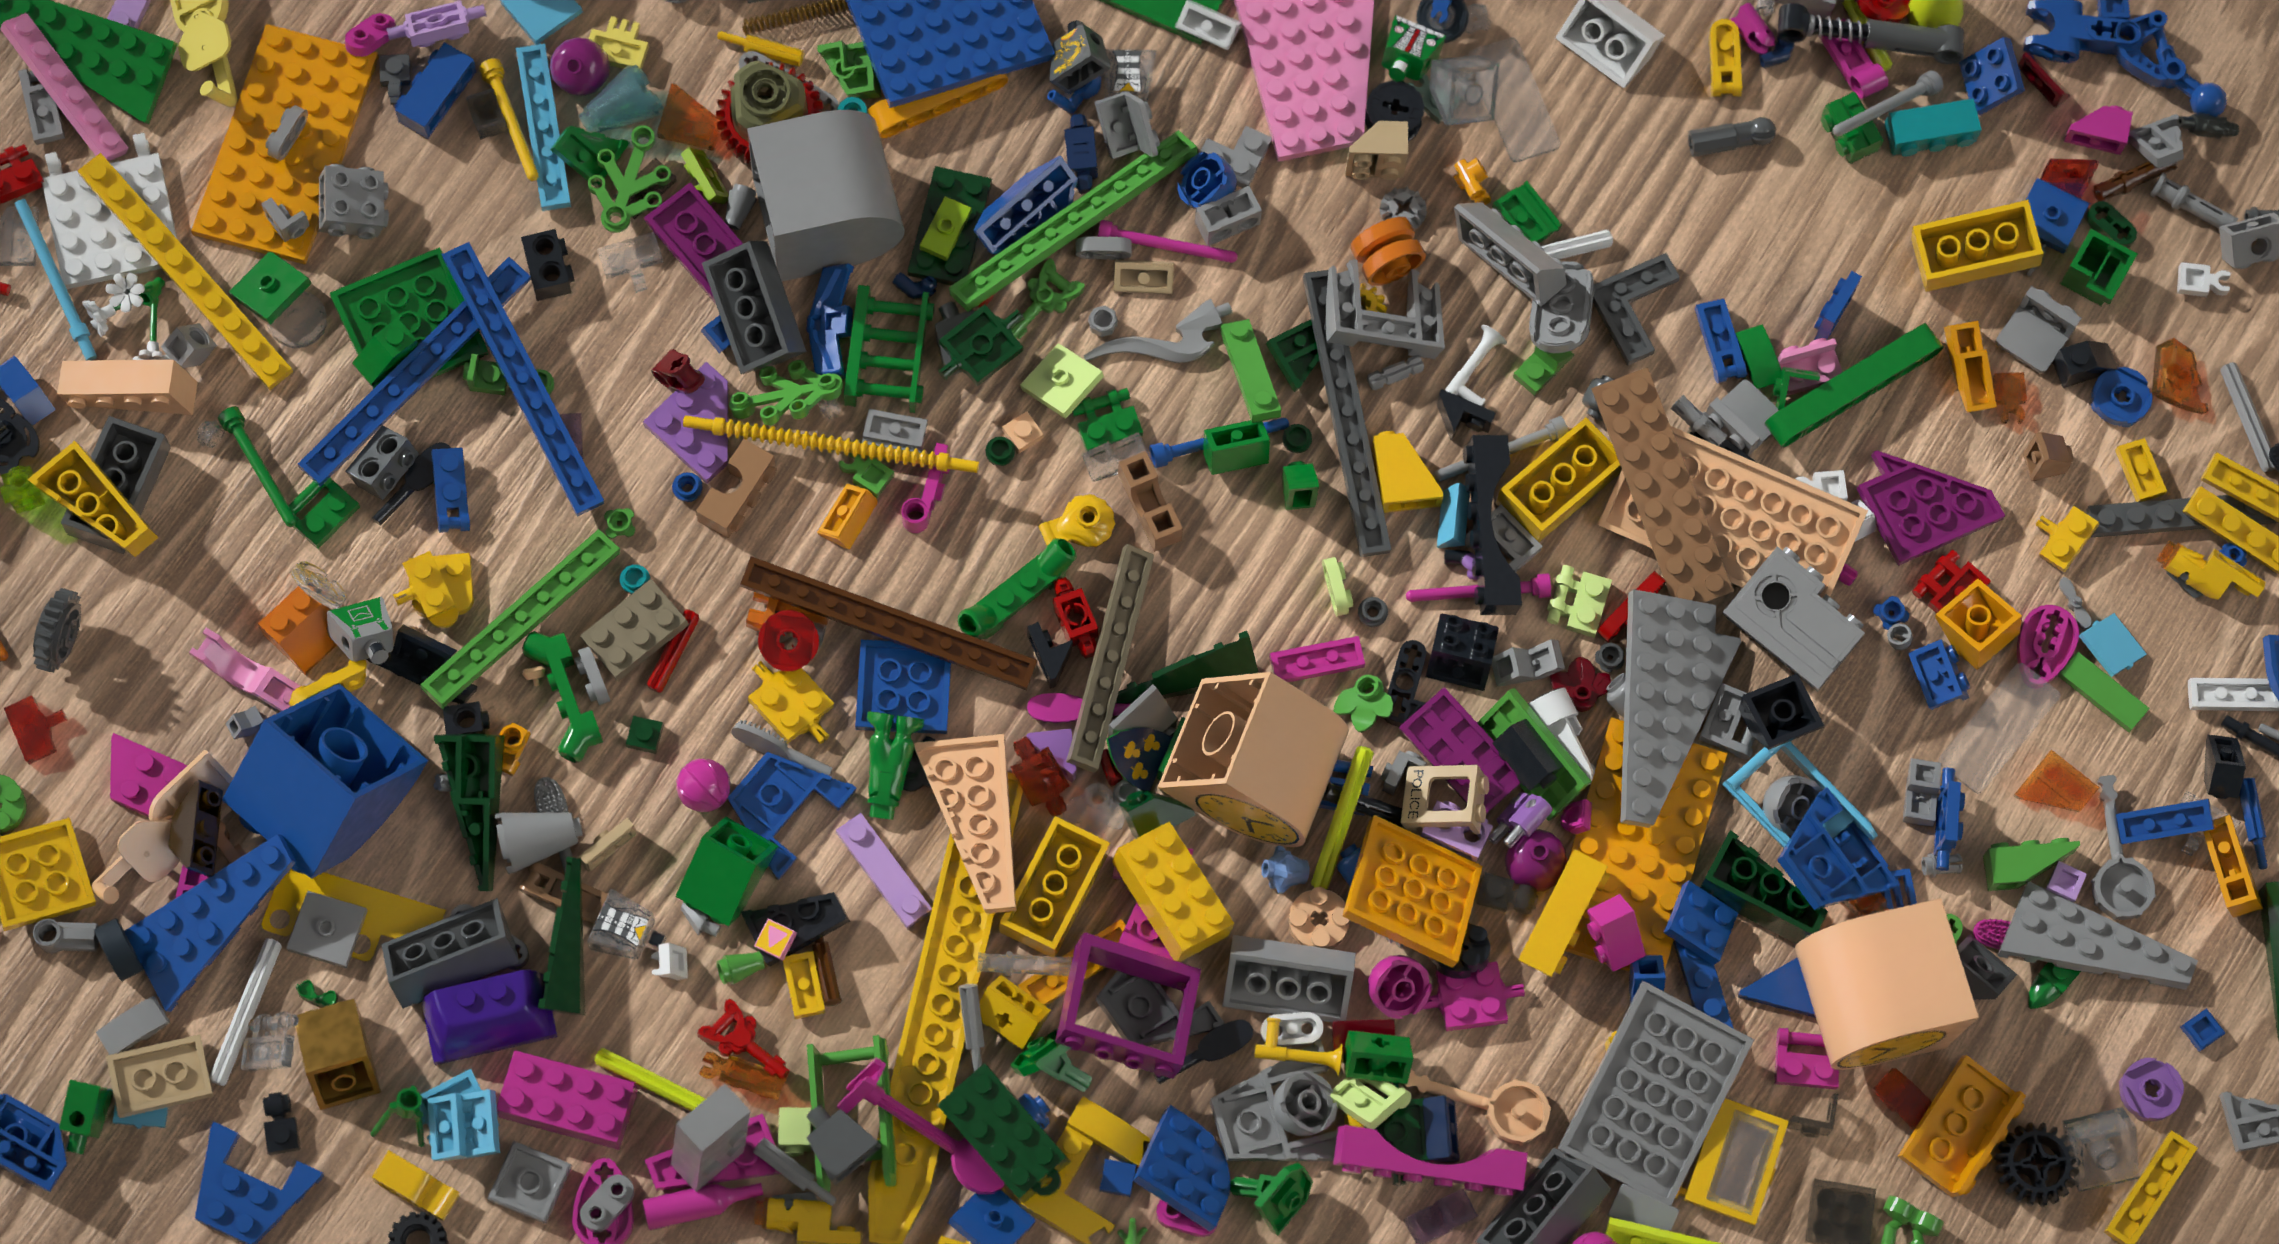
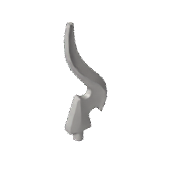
M1211 299L1205 301L1176 325V332L1183 337L1180 342L1137 336L1121 337L1096 347L1085 354L1084 359L1089 361L1103 355L1128 352L1148 355L1176 363L1194 361L1201 358L1214 346V342L1205 341L1202 334L1208 330L1219 329L1222 324L1220 318L1232 313L1231 306L1227 302L1215 307Z

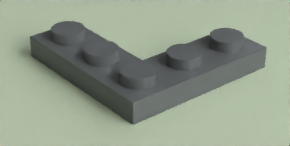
M1667 253L1594 284L1593 304L1627 366L1649 357L1655 352L1630 303L1679 281L1680 276Z

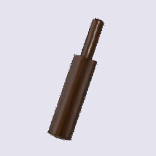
M822 937L815 941L812 948L824 998V1006H835L840 1004L842 999L829 943L824 941Z

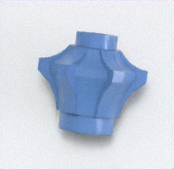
M1277 846L1273 856L1269 860L1265 859L1263 861L1261 872L1264 878H1268L1269 887L1271 889L1276 888L1278 894H1283L1291 886L1305 884L1309 878L1310 868L1307 860L1293 856L1283 846Z

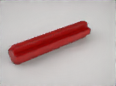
M686 609L682 615L689 625L668 641L647 682L648 688L654 692L661 693L699 622V615L692 610Z

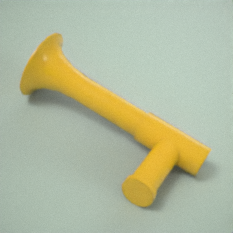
M1267 1018L1265 1045H1255L1254 1058L1322 1064L1333 1068L1339 1077L1342 1044L1338 1049L1329 1052L1279 1047L1277 1042L1281 1019Z

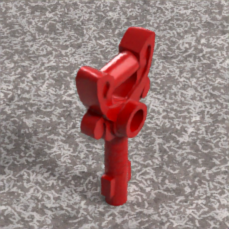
M732 999L725 1001V1013L712 1026H702L697 1031L698 1038L708 1044L718 1046L719 1053L723 1057H729L732 1052L735 1055H739L747 1051L765 1066L764 1071L772 1077L777 1075L783 1080L790 1072L785 1067L786 1062L777 1054L773 1057L754 1042L756 1038L755 1028L757 1027L756 1019L753 1016L744 1018L742 1011ZM735 1022L734 1031L722 1036L721 1034Z

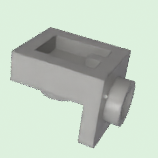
M272 197L261 203L266 218L284 242L291 238L300 237L309 227L307 215L304 211H300L291 217L283 204L278 206Z

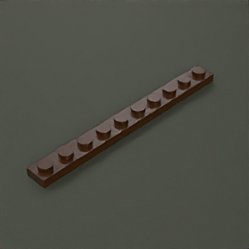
M752 556L740 583L742 588L1026 691L1037 663L1036 659Z

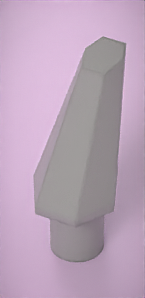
M684 902L682 903L681 911L697 935H700L703 931L714 937L717 936L721 928L720 925L709 921V915L698 909L686 906Z

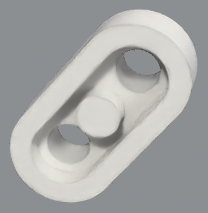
M1312 1012L1275 1014L1268 1017L1281 1019L1279 1027L1282 1030V1034L1278 1037L1277 1042L1279 1047L1312 1044L1323 1033L1322 1020ZM1267 1018L1261 1026V1037L1265 1043L1268 1023ZM1305 1023L1310 1024L1313 1028L1312 1033L1304 1034L1301 1026Z

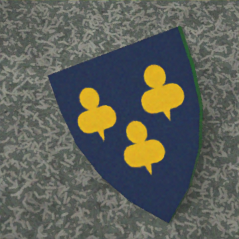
M1132 727L1120 730L1106 738L1110 757L1121 776L1142 791H1150L1173 737L1149 727Z

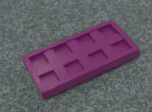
M1445 687L1398 728L1432 766L1478 765L1489 779V792L1484 796L1486 814L1520 784L1516 773L1499 756L1498 750L1492 744L1494 741ZM1445 779L1467 804L1470 780Z

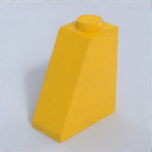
M1384 431L1379 433L1378 436H1374L1372 453L1384 513L1441 507L1443 491L1405 434Z

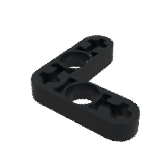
M1409 640L1402 644L1387 692L1393 700V708L1395 707L1397 696L1403 698L1401 711L1405 713H1399L1398 717L1391 714L1389 718H1384L1387 723L1400 727L1425 704V702L1414 700L1427 653L1425 646L1417 640ZM1411 649L1417 650L1416 655L1419 657L1414 659L1412 669L1406 668L1409 656L1405 653H1410ZM1400 676H1408L1412 679L1413 686L1408 690H1402L1397 686L1396 680Z

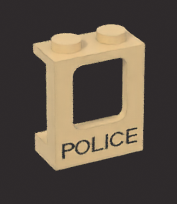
M1478 765L1408 766L1401 824L1406 830L1416 835L1422 834L1423 827H1469L1474 834H1480L1481 823H1484L1486 819L1484 796L1489 792L1488 777L1485 776ZM1437 779H1469L1467 807L1464 810L1429 811L1428 803L1431 783Z

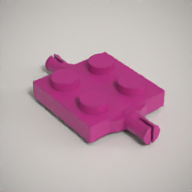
M1498 961L1489 962L1481 972L1477 970L1471 973V977L1464 979L1447 977L1436 970L1437 995L1429 996L1427 1003L1421 1010L1439 1008L1444 1017L1446 1031L1507 1024L1506 1000L1507 998L1525 997L1524 985L1522 983L1505 986L1500 978Z

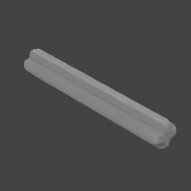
M2235 362L2226 364L2221 368V374L2263 472L2272 471L2275 469L2269 459V451L2272 447L2240 370Z

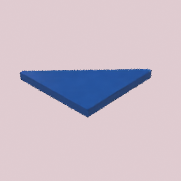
M1798 957L1743 988L1738 993V998L1816 1018Z

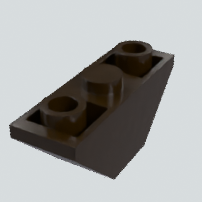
M198 780L193 784L172 816L169 848L185 868L212 877L215 871L223 790Z

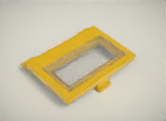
M1725 1098L1702 1143L1688 1189L1683 1188L1681 1185L1675 1199H1678L1679 1196L1685 1197L1684 1201L1755 1226L1767 1188L1771 1186L1776 1171L1774 1166L1789 1121Z

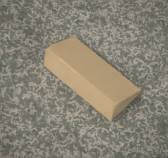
M1116 259L1114 292L1173 294L1174 262Z

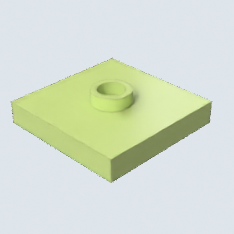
M1058 343L1020 384L1022 391L1066 419L1101 381L1104 375L1100 369Z

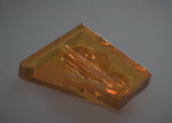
M671 83L658 126L657 138L714 151L720 132L716 123L720 119H717L713 113L678 85Z
M2051 749L2017 790L2014 797L2080 812L2100 787Z

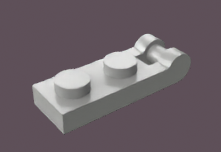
M28 69L19 70L18 73L35 144L40 145L64 139L65 135L58 105L42 84L32 86L33 82L39 81L32 71H28Z

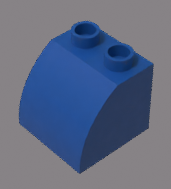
M339 683L263 721L222 801L239 815L241 824L250 832L262 835L267 840L277 834L283 835L297 861L291 869L306 874L312 879L349 859L382 826L410 791L428 763V760Z

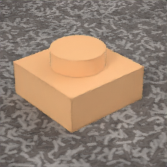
M1027 411L1002 426V431L1012 441L1018 453L1023 452L1044 438V434Z

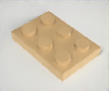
M200 1034L106 1056L119 1118L213 1097Z

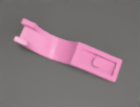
M207 627L205 628L203 634L206 636V639L198 650L192 647L189 652L192 657L226 682L258 697L280 712L290 707L289 700L291 694L300 685L273 668L265 667L250 660L232 648L221 636Z

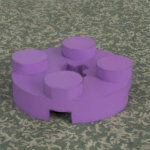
M2144 1058L2136 1061L2125 1071L2119 1081L2120 1097L2124 1106L2140 1121H2159L2169 1117L2178 1109L2184 1092V1084L2178 1071L2172 1065L2157 1061L2155 1058ZM2146 1082H2149L2152 1086L2157 1085L2159 1087V1090L2156 1092L2157 1097H2152L2145 1093Z

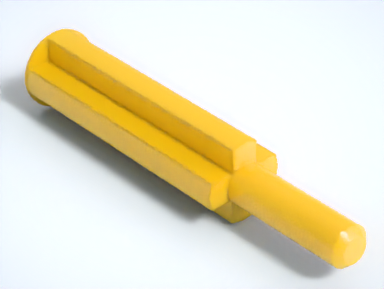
M719 31L717 34L719 40L743 46V51L745 52L755 51L776 61L800 67L804 59V50L748 34L746 38Z

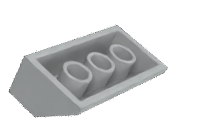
M1482 202L1461 203L1454 207L1459 241L1541 307L1567 285L1566 269L1559 259H1552L1547 255L1539 243L1536 241L1531 242L1527 239L1519 227L1516 225L1511 226L1496 209H1490Z
M1233 935L1223 1007L1270 1014L1312 1012L1325 1022L1346 1021L1356 953Z

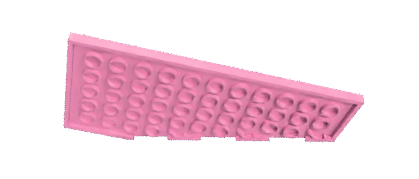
M1234 0L1239 20L1242 22L1241 27L1278 162L1349 148L1364 134L1374 0Z

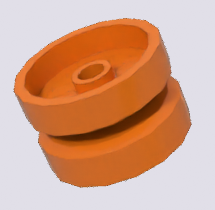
M1394 217L1379 222L1364 230L1352 241L1350 249L1355 259L1359 263H1364L1361 271L1369 285L1381 286L1399 280L1408 275L1411 269H1417L1425 261L1426 253L1421 243L1417 239H1413L1415 231L1406 217Z

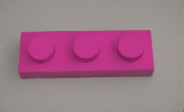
M1359 636L1272 652L1269 656L1273 674L1286 682L1365 668Z

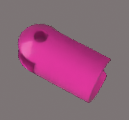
M1751 3L1742 5L1739 8L1738 15L1730 18L1738 26L1739 34L1755 53L1765 54L1768 52V46L1775 44V35Z

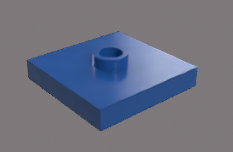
M2037 178L2026 200H2029L2040 243L2046 244L2048 247L2064 254L2090 203Z
M999 1190L990 1195L975 1193L950 1218L948 1224L971 1244H1016L1032 1228L1036 1220L1002 1190Z

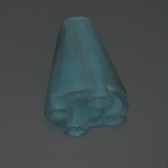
M631 64L626 66L583 108L584 111L578 115L587 132L601 133L660 115L659 111L663 110L664 106L657 94H653L651 90H648L647 85L650 84V81L642 68L639 69L637 65L632 66Z

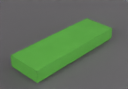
M2080 652L2073 656L2058 675L2059 678L2129 733L2150 709Z

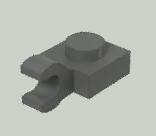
M409 54L380 55L381 87H388L390 105H396L398 99L402 96V86L411 85V60Z

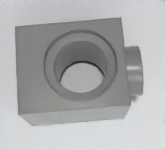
M198 323L177 327L161 348L171 360L174 359L182 368L202 365L217 345L201 324Z

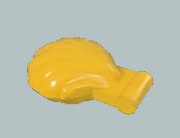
M1078 495L1071 502H1068L1061 517L1044 522L1038 527L1046 546L1053 539L1061 538L1069 543L1073 542L1084 547H1098L1112 535L1115 527L1114 511L1105 500L1095 495Z

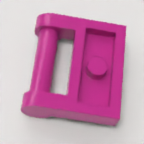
M1778 1028L1775 1084L1837 1090L1839 1087V1070L1831 1068L1828 1056L1787 1052L1788 1044L1825 1047L1822 1035L1789 1032L1788 1028Z

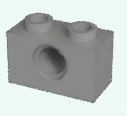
M2270 213L2219 226L2222 259L2233 268L2244 269L2250 267L2252 263L2260 261L2271 262L2279 258V216L2277 214ZM2257 239L2256 244L2251 247L2252 243Z

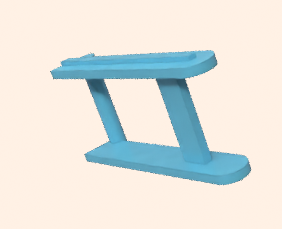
M1790 741L1769 750L1764 747L1734 775L1722 783L1730 794L1785 848L1790 837L1772 826L1764 811L1740 787L1747 778L1782 749L1822 790L1828 787L1843 807L1842 811L1823 824V827L1832 839L1836 838L1852 822L1871 840L1878 836L1872 824Z

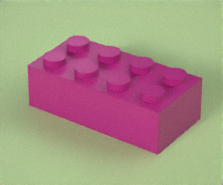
M514 1050L497 1103V1114L499 1118L620 1150L638 1089L635 1082Z

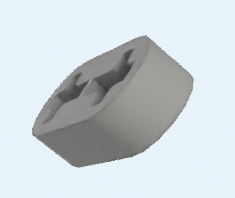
M1081 237L1076 240V256L1083 259H1128L1132 256V241L1124 237Z

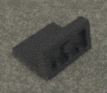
M1441 613L1425 677L1485 691L1499 627L1485 622H1477L1460 618L1456 615Z

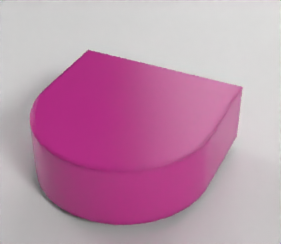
M1583 799L1569 804L1562 812L1561 826L1572 834L1589 831L1592 803L1587 799Z

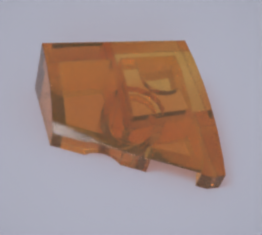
M2175 338L2157 345L2152 395L2190 412L2198 414L2207 413L2208 403L2200 401L2197 390L2203 384L2201 376L2197 371L2194 351Z

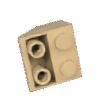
M1378 121L1349 147L1345 176L1357 180H1364L1369 177H1381L1384 180L1403 178L1408 157V121Z

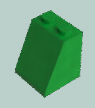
M725 816L702 836L675 897L681 899L686 906L698 909L709 915L714 922L725 924L729 927L740 917L741 911L744 910L776 853L778 845Z

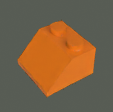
M300 584L267 614L258 625L262 634L306 675L337 644L328 635L327 611H330V609L319 597L315 596L316 594L312 590L304 589L307 587L305 584Z

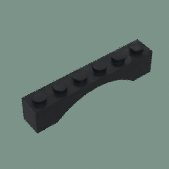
M1472 435L1467 446L1463 448V461L1465 464H1468L1469 474H1466L1465 478L1466 491L1470 492L1471 502L1468 503L1467 513L1468 519L1473 520V530L1470 532V546L1475 548L1476 556L1472 561V573L1474 577H1477L1478 587L1475 588L1474 600L1475 604L1480 606V615H1516L1522 606L1520 576L1512 569L1501 553L1494 536L1491 520L1495 488L1510 464L1508 435Z

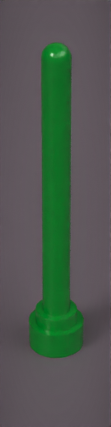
M238 407L225 409L218 416L220 425L223 430L233 434L285 525L294 527L297 519L244 430L245 418Z

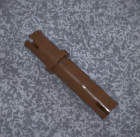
M2148 161L2129 171L2117 172L2111 179L2093 186L2094 196L2098 201H2106L2116 195L2130 193L2132 188L2157 178L2162 173H2168L2177 169V162L2166 167L2157 168Z

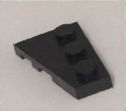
M834 892L799 899L794 903L770 905L765 909L741 911L755 942L768 918L794 930L797 935L786 956H790L850 922L838 895ZM760 950L769 967L781 961Z

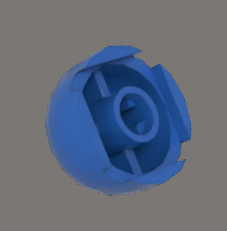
M1201 152L1192 157L1183 167L1180 173L1184 176L1182 184L1178 183L1177 186L1179 197L1182 201L1196 209L1235 192L1237 179L1233 167L1223 157L1214 152L1210 154Z

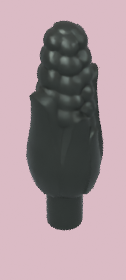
M2197 113L2190 117L2179 116L2177 119L2178 127L2187 128L2189 132L2196 136L2221 139L2222 136H2236L2239 133V125L2227 121V117H2215L2204 113Z

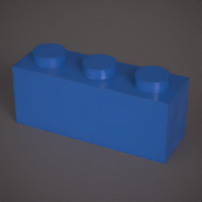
M445 42L439 50L435 49L429 57L427 67L423 72H418L414 77L411 89L406 95L403 94L398 99L395 105L398 122L428 139L477 72L474 59Z

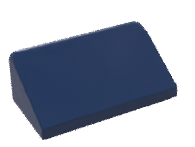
M1445 1095L1424 1098L1423 1111L1428 1159L1452 1163L1459 1162L1455 1102Z

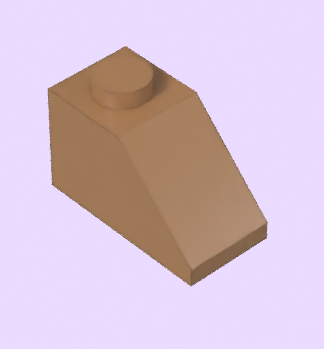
M2044 432L2035 433L2023 453L2031 481L2066 474L2073 462L2072 449L2069 445H2066L2064 437Z

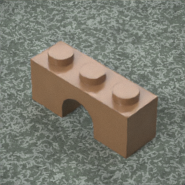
M743 439L728 461L729 473L742 481L741 486L732 493H722L711 487L696 510L697 521L726 538H729L733 531L738 532L745 521V516L743 515L749 507L753 508L760 499V489L764 483L769 484L776 474L777 468H775L774 455Z
M1147 451L1120 461L1118 464V476L1153 551L1156 552L1182 541L1183 528L1172 504H1167L1164 500L1158 483V475Z

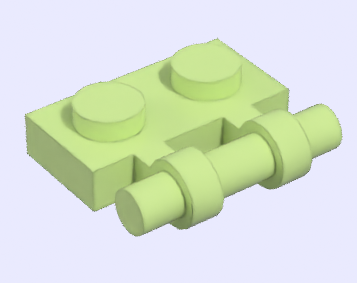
M1563 565L1561 574L1557 575L1554 583L1556 586L1554 597L1549 600L1547 606L1549 611L1547 622L1558 624L1560 616L1569 618L1566 626L1567 630L1595 638L1612 580L1583 571L1579 582L1572 578L1574 568L1569 565ZM1568 591L1576 594L1573 606L1565 603Z

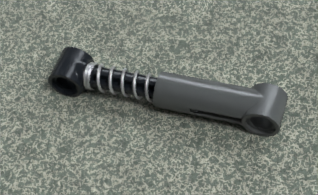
M1797 3L1785 4L1779 8L1778 38L1787 43H1798L1805 40L1807 36L1819 35V38L1822 36H1828L1829 39L1835 37L1839 38V41L1842 39H1849V42L1857 40L1859 43L1863 41L1865 48L1930 56L1942 64H1956L1963 60L1964 30L1956 25H1943L1938 28L1873 19H1868L1867 23L1861 24L1859 20L1851 23L1850 19L1844 22L1840 18L1831 20L1829 16L1822 19L1820 15H1811L1805 6Z

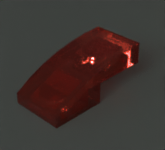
M1892 1068L1872 1089L1892 1112H1897L1913 1131L1932 1103L1915 1084L1896 1068Z

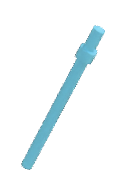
M26 199L18 200L15 202V206L70 324L69 332L74 342H78L86 361L94 360L97 358V354L89 339L91 334L86 323H82Z

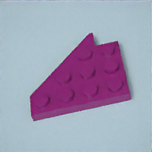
M1878 450L1874 451L1871 457L1881 475L1857 487V491L1864 504L1874 513L1876 526L1898 566L1997 523L2005 517L1992 490Z

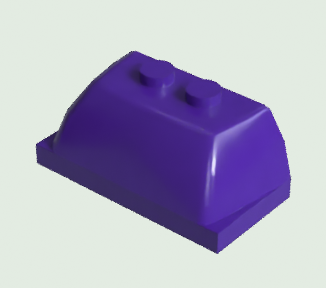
M525 969L434 990L425 996L421 1004L434 1064L440 1065L558 1037L553 1011L538 1008L539 999L544 998V974Z

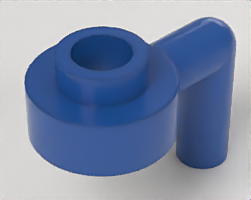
M1101 76L1076 90L1070 99H1067L1055 90H1051L1048 93L1047 99L1067 113L1073 114L1083 99H1089L1100 91Z

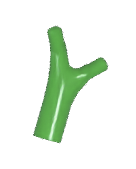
M1130 1218L1128 1235L1122 1229L1117 1234L1122 1238L1124 1244H1139L1148 1230L1146 1227H1143L1136 1233V1219Z

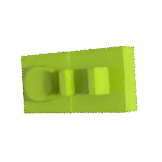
M688 147L681 153V156L686 163L684 165L686 171L691 177L696 178L699 185L694 187L700 194L703 192L704 199L710 206L713 202L726 203L729 194L705 152Z

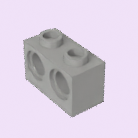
M1247 186L1217 201L1197 207L1195 224L1206 245L1210 246L1260 225L1262 209L1250 186Z

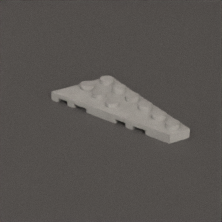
M2029 881L2024 887L1997 955L2008 958L2009 955L2023 957L2024 961L2036 963L2037 960L2051 962L2055 967L2102 975L2104 972L2118 974V978L2130 980L2131 977L2147 979L2150 984L2184 990L2190 984L2198 960Z

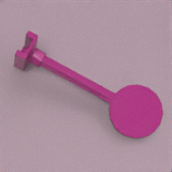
M877 1057L847 1085L846 1089L850 1092L838 1103V1109L848 1114L864 1098L874 1106L879 1105L951 1153L953 1171L959 1182L968 1190L977 1194L990 1195L999 1191L1005 1185L966 1138L959 1142L887 1095L885 1090L877 1085L886 1063Z

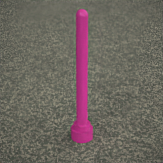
M1101 220L1098 237H1124L1130 239L1132 244L1230 263L1235 262L1238 258L1237 253L1230 250L1117 229L1118 226L1112 225V221Z
M1549 573L1537 574L1536 577L1531 578V581L1520 582L1521 594L1532 593V596L1538 595V598L1551 597ZM1478 585L1409 590L1406 593V599L1410 602L1470 598L1474 597L1475 588Z

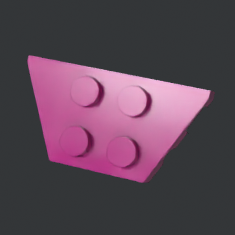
M113 733L111 736L110 798L117 804L149 817L150 806L156 795L188 765Z

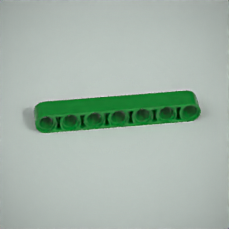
M1924 323L1769 417L1764 425L1781 448H1785L1939 354L1944 346L1927 323Z

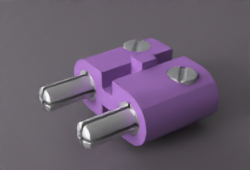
M1520 792L1496 819L1499 826L1488 839L1491 843L1497 844L1508 832L1510 834L1503 842L1507 847L1512 848L1523 835L1530 837L1553 809L1542 797L1533 794L1529 796L1528 793Z

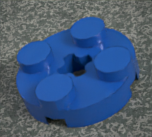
M2118 367L2117 370L2102 373L2095 382L2091 392V408L2104 421L2112 425L2125 428L2131 427L2134 423L2143 419L2150 409L2153 399L2152 392L2150 393V389L2147 386L2148 382L2141 373L2131 368ZM2126 392L2125 397L2129 401L2119 402L2114 393Z

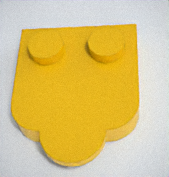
M470 553L433 556L456 606L429 619L438 628L451 627L456 623L459 615L467 613L473 606L474 594ZM412 599L415 612L421 617L427 618L422 606L415 599Z

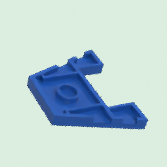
M766 752L728 796L727 800L744 827L778 845L777 851L768 866L774 876L780 880L797 860V857L774 839V836L813 791L839 811L855 793L857 788L850 783L841 782L832 778V776L815 772L801 764Z
M1828 787L1817 794L1777 859L1814 910L1888 891L1899 884L1883 861L1861 877L1831 838L1823 824L1842 811L1843 807Z
M213 1121L210 1128L195 1219L245 1244H257L294 1204H298L305 1197V1193L323 1179L324 1174L315 1168L297 1161L283 1189L280 1190L227 1165L226 1162L240 1134Z

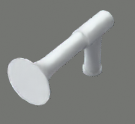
M1481 325L1483 337L1479 346L1445 389L1480 406H1483L1486 399L1481 398L1468 389L1465 384L1491 348L1497 344H1507L1505 338L1500 333L1487 325Z

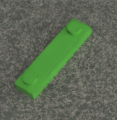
M1250 320L1221 324L1220 333L1251 422L1281 417V407Z

